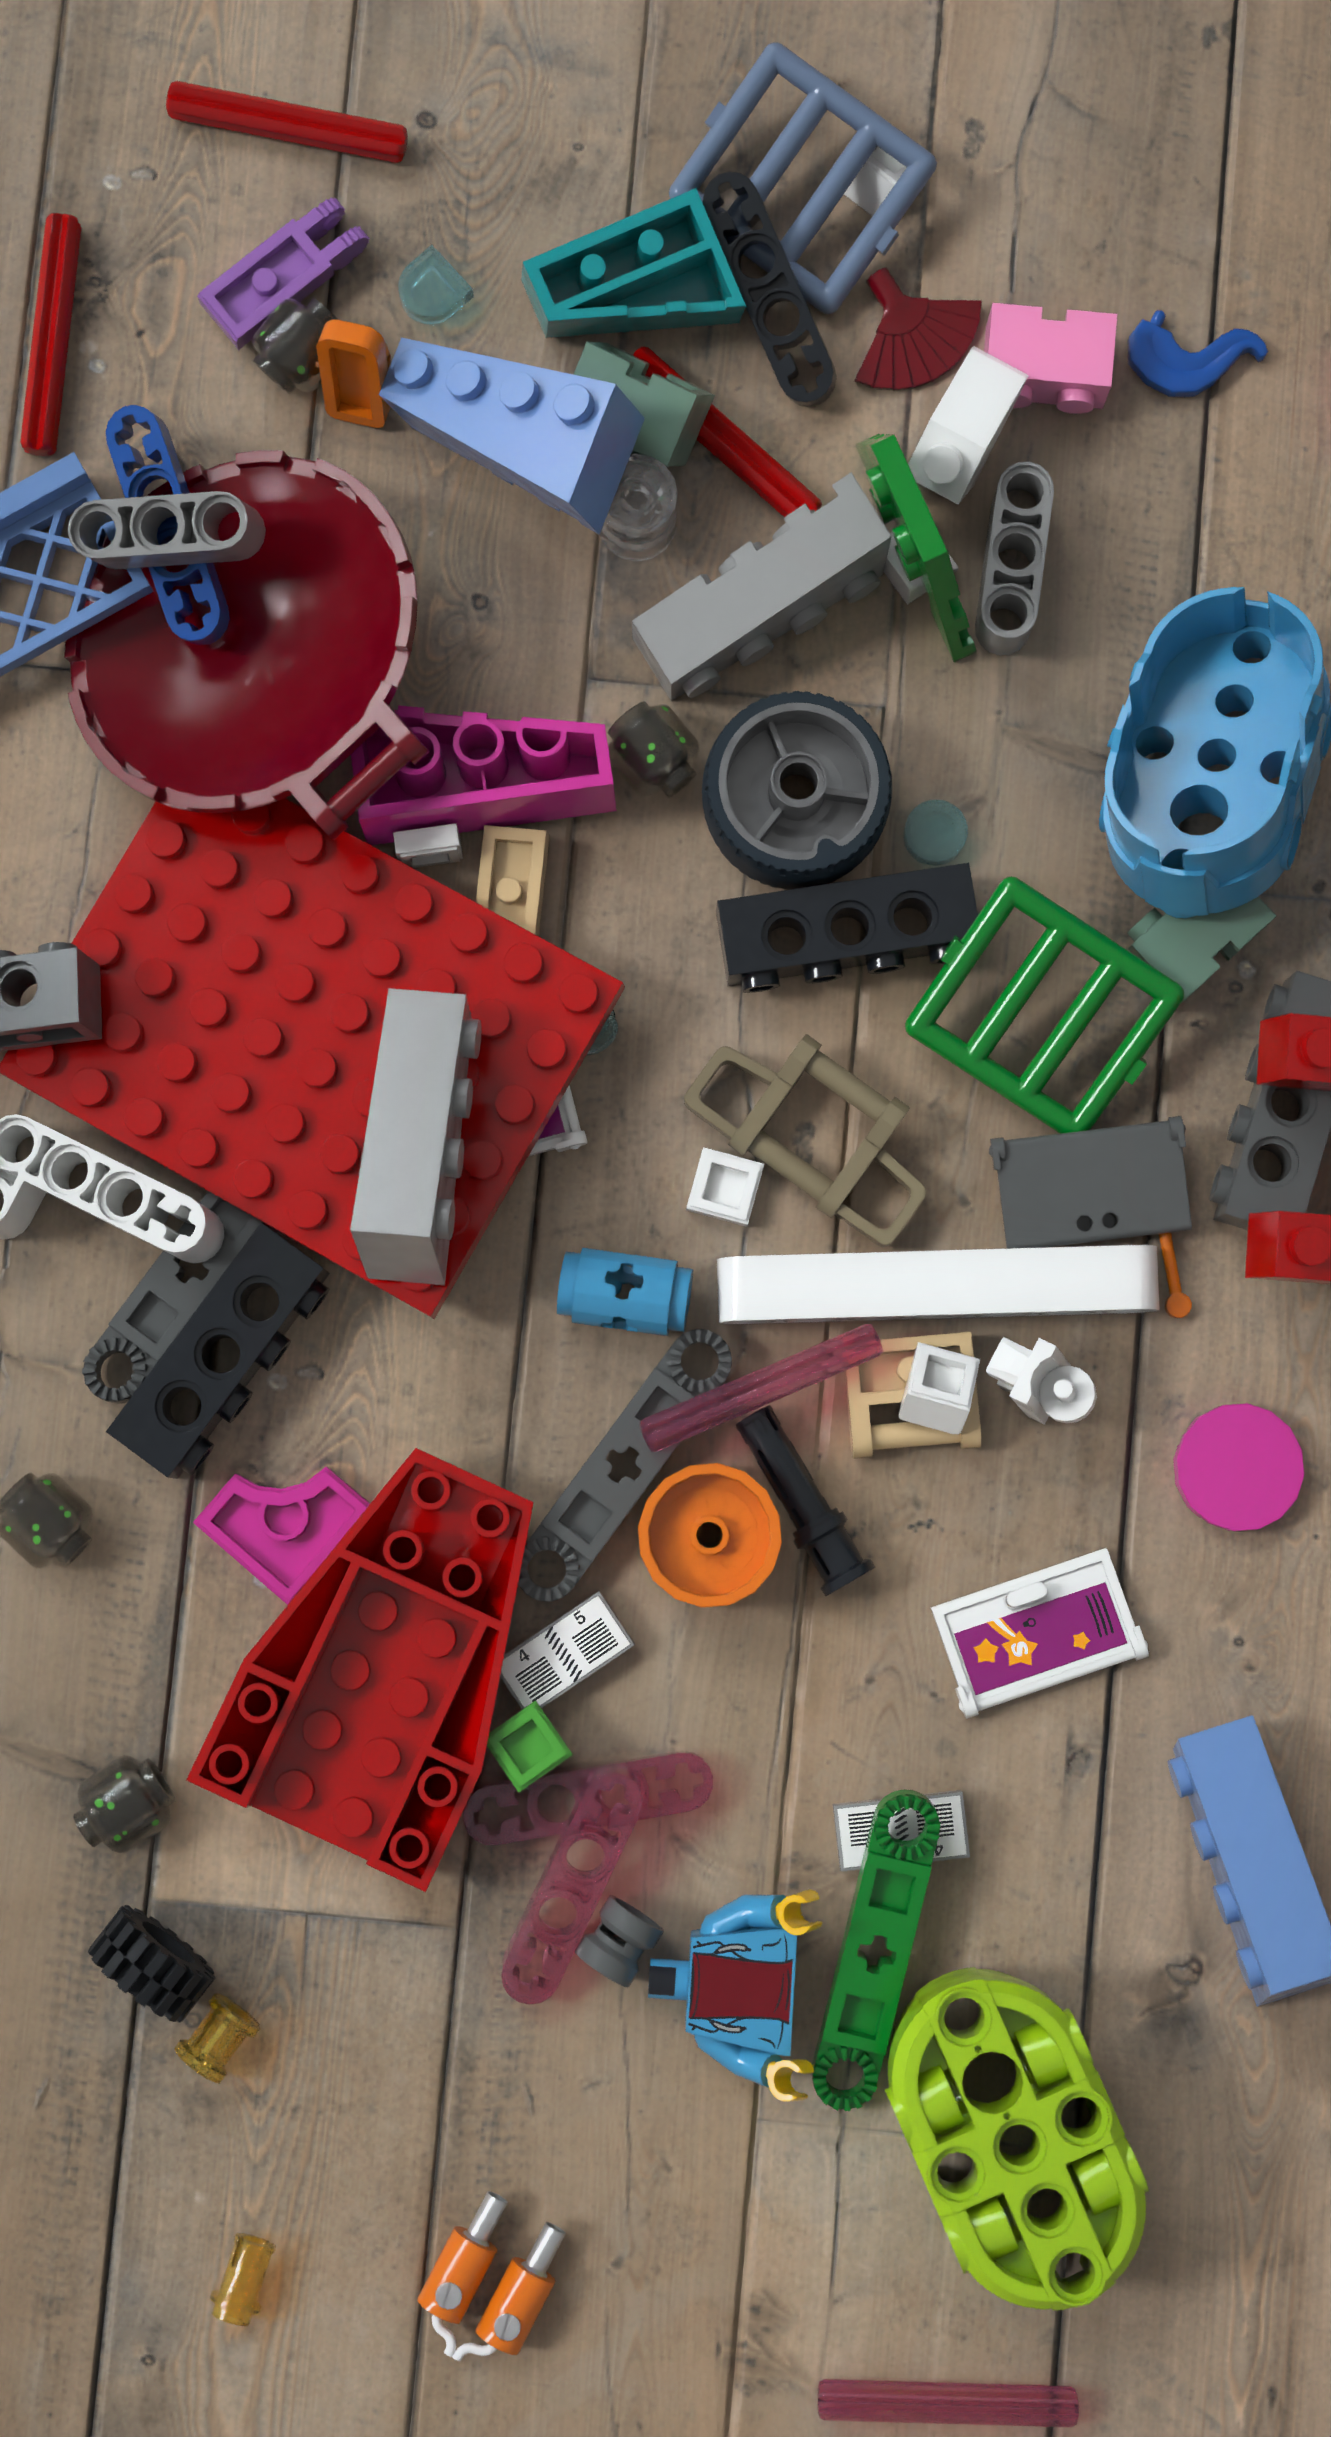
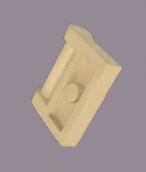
M971 1332L842 1344L853 1459L872 1457L873 1450L960 1443L961 1449L981 1447V1425L976 1383L970 1412L961 1433L958 1435L910 1422L871 1425L869 1406L902 1403L918 1342L974 1357Z

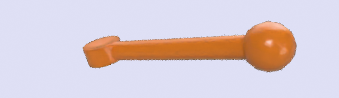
M1162 1233L1159 1234L1170 1293V1296L1165 1301V1310L1173 1318H1182L1190 1313L1192 1302L1186 1294L1182 1293L1172 1234Z

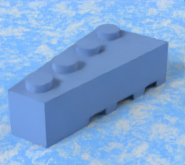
M402 337L379 393V396L416 431L467 460L477 462L489 469L500 479L528 491L544 504L558 512L560 510L599 535L645 419L615 383Z
M1253 1715L1179 1738L1173 1748L1176 1758L1168 1760L1169 1772L1179 1797H1189L1196 1821L1190 1823L1192 1836L1203 1861L1209 1859L1217 1885L1213 1886L1215 1900L1223 1921L1226 1925L1230 1924L1238 1948L1236 1950L1238 1964L1246 1985L1252 1991L1256 2006L1259 2007L1330 1984L1331 1924Z

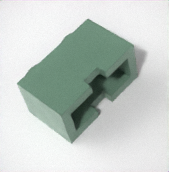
M586 342L573 375L615 383L645 418L629 460L656 472H662L664 465L667 467L686 465L715 395L672 374H668L666 378L658 374H652L651 378L647 377L645 374L650 363L606 342Z
M1259 897L1237 908L1190 918H1175L1168 914L1162 915L1156 908H1153L1127 932L1134 941L1127 950L1180 984L1184 990L1183 1003L1221 967L1213 959L1219 952L1229 961L1260 933L1276 915Z

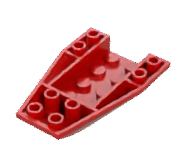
M415 1448L243 1659L186 1781L244 1808L252 1806L367 1860L366 1865L426 1892L483 1769L534 1502Z

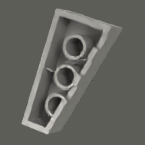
M852 472L832 485L838 494L837 497L816 512L815 510H809L808 506L803 504L783 519L786 523L774 533L773 541L764 547L761 542L752 543L749 541L731 553L730 557L718 569L721 574L720 577L711 582L707 574H700L632 620V639L671 701L684 693L689 698H693L706 692L720 680L721 677L718 673L737 661H740L742 666H748L758 661L773 649L774 644L772 641L791 629H793L796 635L812 629L827 616L825 609L845 597L849 603L856 602L870 594L880 585L879 577L883 575L892 536Z
M388 989L350 1229L368 1279L445 1285L449 1242L453 1235L455 1223L454 1195L456 1178L461 1177L464 1160V1141L461 1139L462 1120L470 1116L473 1097L472 1079H467L469 1058H478L481 1044V1021L472 1019L466 994Z

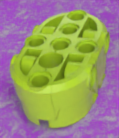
M968 1967L943 1974L927 1983L915 1993L916 1995L906 2005L896 2023L891 2039L888 2060L889 2088L885 2089V2092L964 2274L969 2272L977 2282L997 2297L1022 2307L1041 2310H1064L1087 2305L1116 2283L1115 2281L1124 2273L1139 2247L1146 2219L1145 2193L1149 2191L1139 2163L1125 2137L1124 2130L1100 2075L1093 2066L1094 2062L1085 2039L1069 2008L1062 2010L1052 1998L1039 1988L1000 1971ZM959 1998H970L976 2001L979 2007L978 2018L975 2023L963 2030H956L947 2026L944 2017L949 2004ZM997 2052L1005 2054L1014 2060L1016 2069L1015 2082L1009 2093L1000 2100L989 2103L975 2101L964 2093L962 2081L964 2071L970 2061L983 2053ZM1074 2098H1087L1086 2106L1092 2117L1090 2121L1078 2128H1071L1062 2124L1061 2116L1065 2105ZM1024 2125L1031 2128L1033 2139L1025 2152L1018 2155H1009L1000 2150V2138L1009 2127ZM951 2153H964L972 2158V2167L967 2177L953 2183L941 2179L938 2173V2165L941 2160ZM1047 2188L1060 2193V2204L1057 2210L1049 2217L1037 2218L1027 2213L1028 2201L1038 2190ZM1080 2253L1079 2263L1083 2270L1061 2279L1059 2273L1055 2270L1059 2260L1066 2254Z

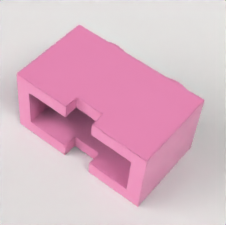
M992 303L986 325L984 352L1029 375L1013 408L1027 407L1033 402L1055 404L1060 411L1072 414L1088 413L1094 408L1103 409L1112 387L1117 314L1067 309L1065 321L1042 319V307Z

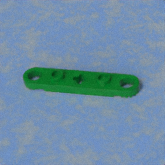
M904 1789L888 1794L879 1802L874 1811L812 2062L814 2073H811L817 2096L821 2098L826 2106L828 2104L837 2111L838 2109L851 2111L852 2108L858 2109L863 2107L862 2104L866 2101L868 2103L872 2099V2095L878 2087V2078L884 2055H886L932 1870L931 1865L937 1841L940 1837V1821L934 1805L925 1795L914 1790ZM902 1808L918 1810L925 1818L924 1828L920 1835L909 1841L898 1840L888 1832L890 1817H893L894 1813L901 1811ZM875 1935L883 1936L886 1948L893 1951L891 1957L880 1956L877 1965H868L865 1952L858 1949L860 1944L871 1945ZM840 2059H843V2061H847V2059H850L852 2062L856 2061L863 2069L860 2082L853 2088L846 2090L831 2086L826 2079V2075L828 2074V2068H831L834 2062L838 2063Z

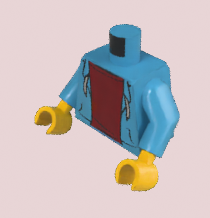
M811 1889L787 1897L785 1895H742L706 1915L701 1928L691 1931L689 1961L650 1958L648 1998L686 2000L685 2030L688 2033L694 2034L698 2048L733 2074L769 2087L774 2097L780 2101H801L807 2099V2094L799 2093L792 2087L791 2074L793 2071L803 2074L814 2073V2067L808 2060H782L779 2056H790L797 1935L805 1934L822 1926L821 1921L808 1922L804 1919L800 1910L801 1903L820 1899L819 1894Z

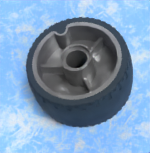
M808 691L773 694L766 699L762 698L748 705L744 710L742 709L730 720L715 740L706 761L702 782V805L709 832L722 854L734 867L749 878L757 880L764 885L787 890L831 883L857 867L878 842L887 822L892 800V775L884 746L879 736L873 731L872 726L864 717L855 713V710L845 705V703L838 702L830 696L827 697L820 693L812 694ZM801 775L811 781L815 791L808 798L797 800L785 795L780 784L788 776Z

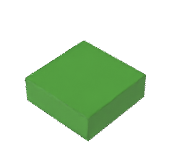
M536 1700L489 1733L487 1747L519 1793L573 1755Z

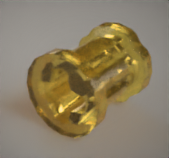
M215 1993L209 2001L211 2010L188 2040L181 2038L174 2047V2050L180 2059L195 2072L214 2083L220 2084L227 2075L225 2065L246 2037H255L260 2030V2025L253 2016L231 1999Z

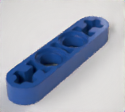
M124 406L116 411L108 421L105 433L107 445L125 498L143 497L144 490L148 484L158 479L169 481L173 494L190 493L169 430L164 421L142 406ZM138 423L151 431V433L142 438V443L147 457L156 463L162 460V464L145 466L139 450L125 443V440L133 436L132 425ZM134 468H140L133 473ZM175 516L167 518L160 524L157 531L159 545L167 544L176 535L178 523ZM214 563L189 564L186 569L176 573L169 572L165 566L149 567L166 621L173 633L181 639L197 645L212 644L222 637L227 630L230 617ZM201 578L203 579L202 584H193ZM190 585L196 601L211 608V612L203 616L204 627L202 629L190 623H185V617L193 613V606L189 594L180 589L173 591L174 586Z

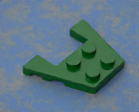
M877 434L857 443L856 448L867 470L865 473L871 486L869 493L884 525L893 520L895 521L897 527L892 529V533L897 543L894 547L899 561L909 581L921 578L929 595L931 613L953 662L976 653L975 643L967 630L970 627L967 615L958 598L960 591L948 551L895 434Z

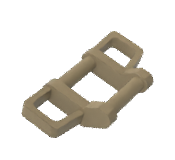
M805 1034L778 1074L731 1047L723 1046L716 1050L684 1096L685 1107L730 1140L728 1145L743 1156L747 1151L816 1199L819 1202L816 1208L828 1217L837 1216L881 1247L891 1245L926 1196L924 1185L883 1149V1146L907 1114L910 1107L896 1097L889 1101L819 1051L822 1044L808 1034ZM726 1064L733 1065L769 1085L739 1129L706 1106L700 1099L701 1093L719 1068ZM804 1072L811 1075L876 1122L835 1181H832L763 1131ZM873 1160L904 1186L909 1193L907 1204L887 1229L877 1228L843 1204Z

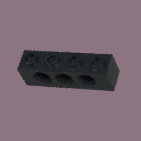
M969 863L718 900L716 907L727 986L742 984L744 993L772 990L780 987V978L804 975L805 983L833 981L843 977L842 969L867 965L869 974L893 972L905 968V959L929 956L930 964H945V962L941 961V956L955 935L962 939L978 916ZM904 908L916 909L926 918L927 930L922 934L914 936L904 934L895 925L894 914ZM840 918H853L861 923L866 936L858 944L845 945L835 939L831 931V925ZM779 927H790L801 935L804 945L794 954H780L770 946L768 941L769 934Z
M261 1223L106 1430V1433L167 1478L178 1479L183 1471L193 1475L211 1453L214 1444L208 1440V1437L222 1418L228 1423L233 1422L250 1400L253 1392L246 1388V1386L260 1367L270 1371L288 1349L291 1340L284 1335L297 1317L301 1315L307 1320L321 1305L330 1290L323 1284L330 1273ZM260 1287L274 1288L279 1298V1306L276 1313L264 1321L253 1320L247 1310L249 1296ZM233 1338L240 1348L239 1362L231 1371L217 1373L209 1362L210 1349L220 1339ZM192 1389L201 1400V1412L194 1422L181 1426L171 1415V1402L179 1392Z

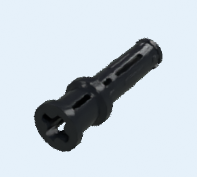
M768 1405L735 1425L737 1431L740 1432L745 1443L748 1444L759 1467L776 1496L782 1502L797 1530L792 1533L795 1537V1540H793L797 1549L806 1550L824 1581L821 1590L825 1597L874 1569L875 1566L871 1559L862 1558L846 1531L844 1525L847 1522V1518L844 1513H839L837 1508L831 1510L827 1501L821 1495L807 1467L781 1427V1423L775 1415L772 1406Z

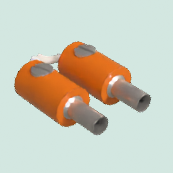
M491 2191L487 2192L468 2229L461 2226L454 2227L417 2298L418 2303L433 2314L432 2325L435 2331L446 2341L444 2353L457 2361H461L467 2353L488 2356L496 2352L497 2349L511 2355L519 2354L556 2282L554 2277L547 2272V2269L566 2234L558 2226L549 2222L545 2223L527 2260L519 2257L512 2258L475 2330L476 2334L488 2345L482 2346L475 2343H465L455 2351L456 2338L452 2331L443 2325L442 2320L453 2324L461 2323L498 2251L496 2246L489 2241V2238L508 2202L500 2195Z

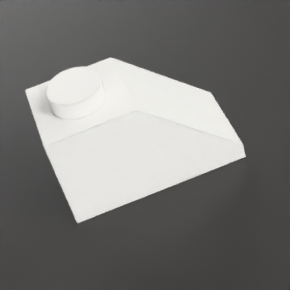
M973 346L930 418L908 463L915 481L950 501L959 504L974 486L1029 375Z

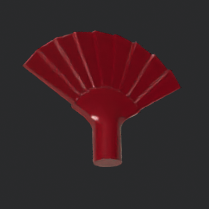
M887 267L878 270L866 280V283L883 308V317L854 382L876 389H890L893 391L916 388L933 382L950 371L964 356L974 339L980 322L982 300H928V298L906 296L900 290Z

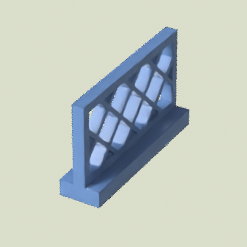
M75 452L0 492V583L2 578L32 586L23 616L0 611V622L19 627L13 648L0 655V677L154 592L141 568H128L127 571L133 581L110 594L90 589L97 562L87 557L78 586L48 578L57 548L79 553L72 546L69 538L61 537L66 517L83 503L102 500ZM114 521L106 522L100 527L96 537L98 549L104 548L103 544L106 534L112 543L116 532ZM50 526L48 533L41 532L43 529ZM24 540L45 544L36 575L6 567L13 546ZM44 589L74 596L69 616L55 625L35 620ZM86 600L94 602L84 608ZM31 630L40 632L37 635L29 638Z

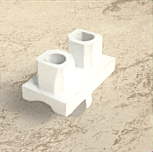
M1003 1337L986 1369L989 1376L998 1380L997 1385L1000 1388L1010 1392V1398L1029 1418L1044 1425L1049 1416L1055 1421L1066 1424L1079 1422L1086 1418L1095 1406L1097 1399L1096 1387L1090 1376L1080 1368L1071 1366L1057 1346L1041 1338H1038L1033 1350H1030Z

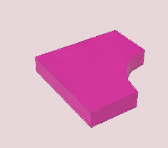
M329 1467L323 1468L307 1482L283 1489L259 1486L235 1473L193 1523L288 1605L370 1503Z

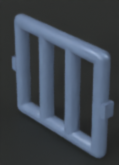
M773 42L763 50L727 105L725 106L718 102L705 121L710 130L671 185L669 197L671 199L696 188L703 203L704 194L699 191V188L778 74L807 94V96L750 178L758 190L763 203L827 110L857 131L780 241L805 300L820 312L832 314L841 306L876 254L879 252L885 256L898 238L899 234L894 230L935 172L937 161L932 153L781 43ZM878 146L904 165L906 169L825 284L798 264L797 261ZM748 193L737 196L727 211L739 231L738 235L727 237L729 245L744 232L752 230L748 227L741 210V203L748 199ZM722 207L717 208V214L726 211ZM752 245L743 253L744 256L767 273L774 266V252L766 245Z

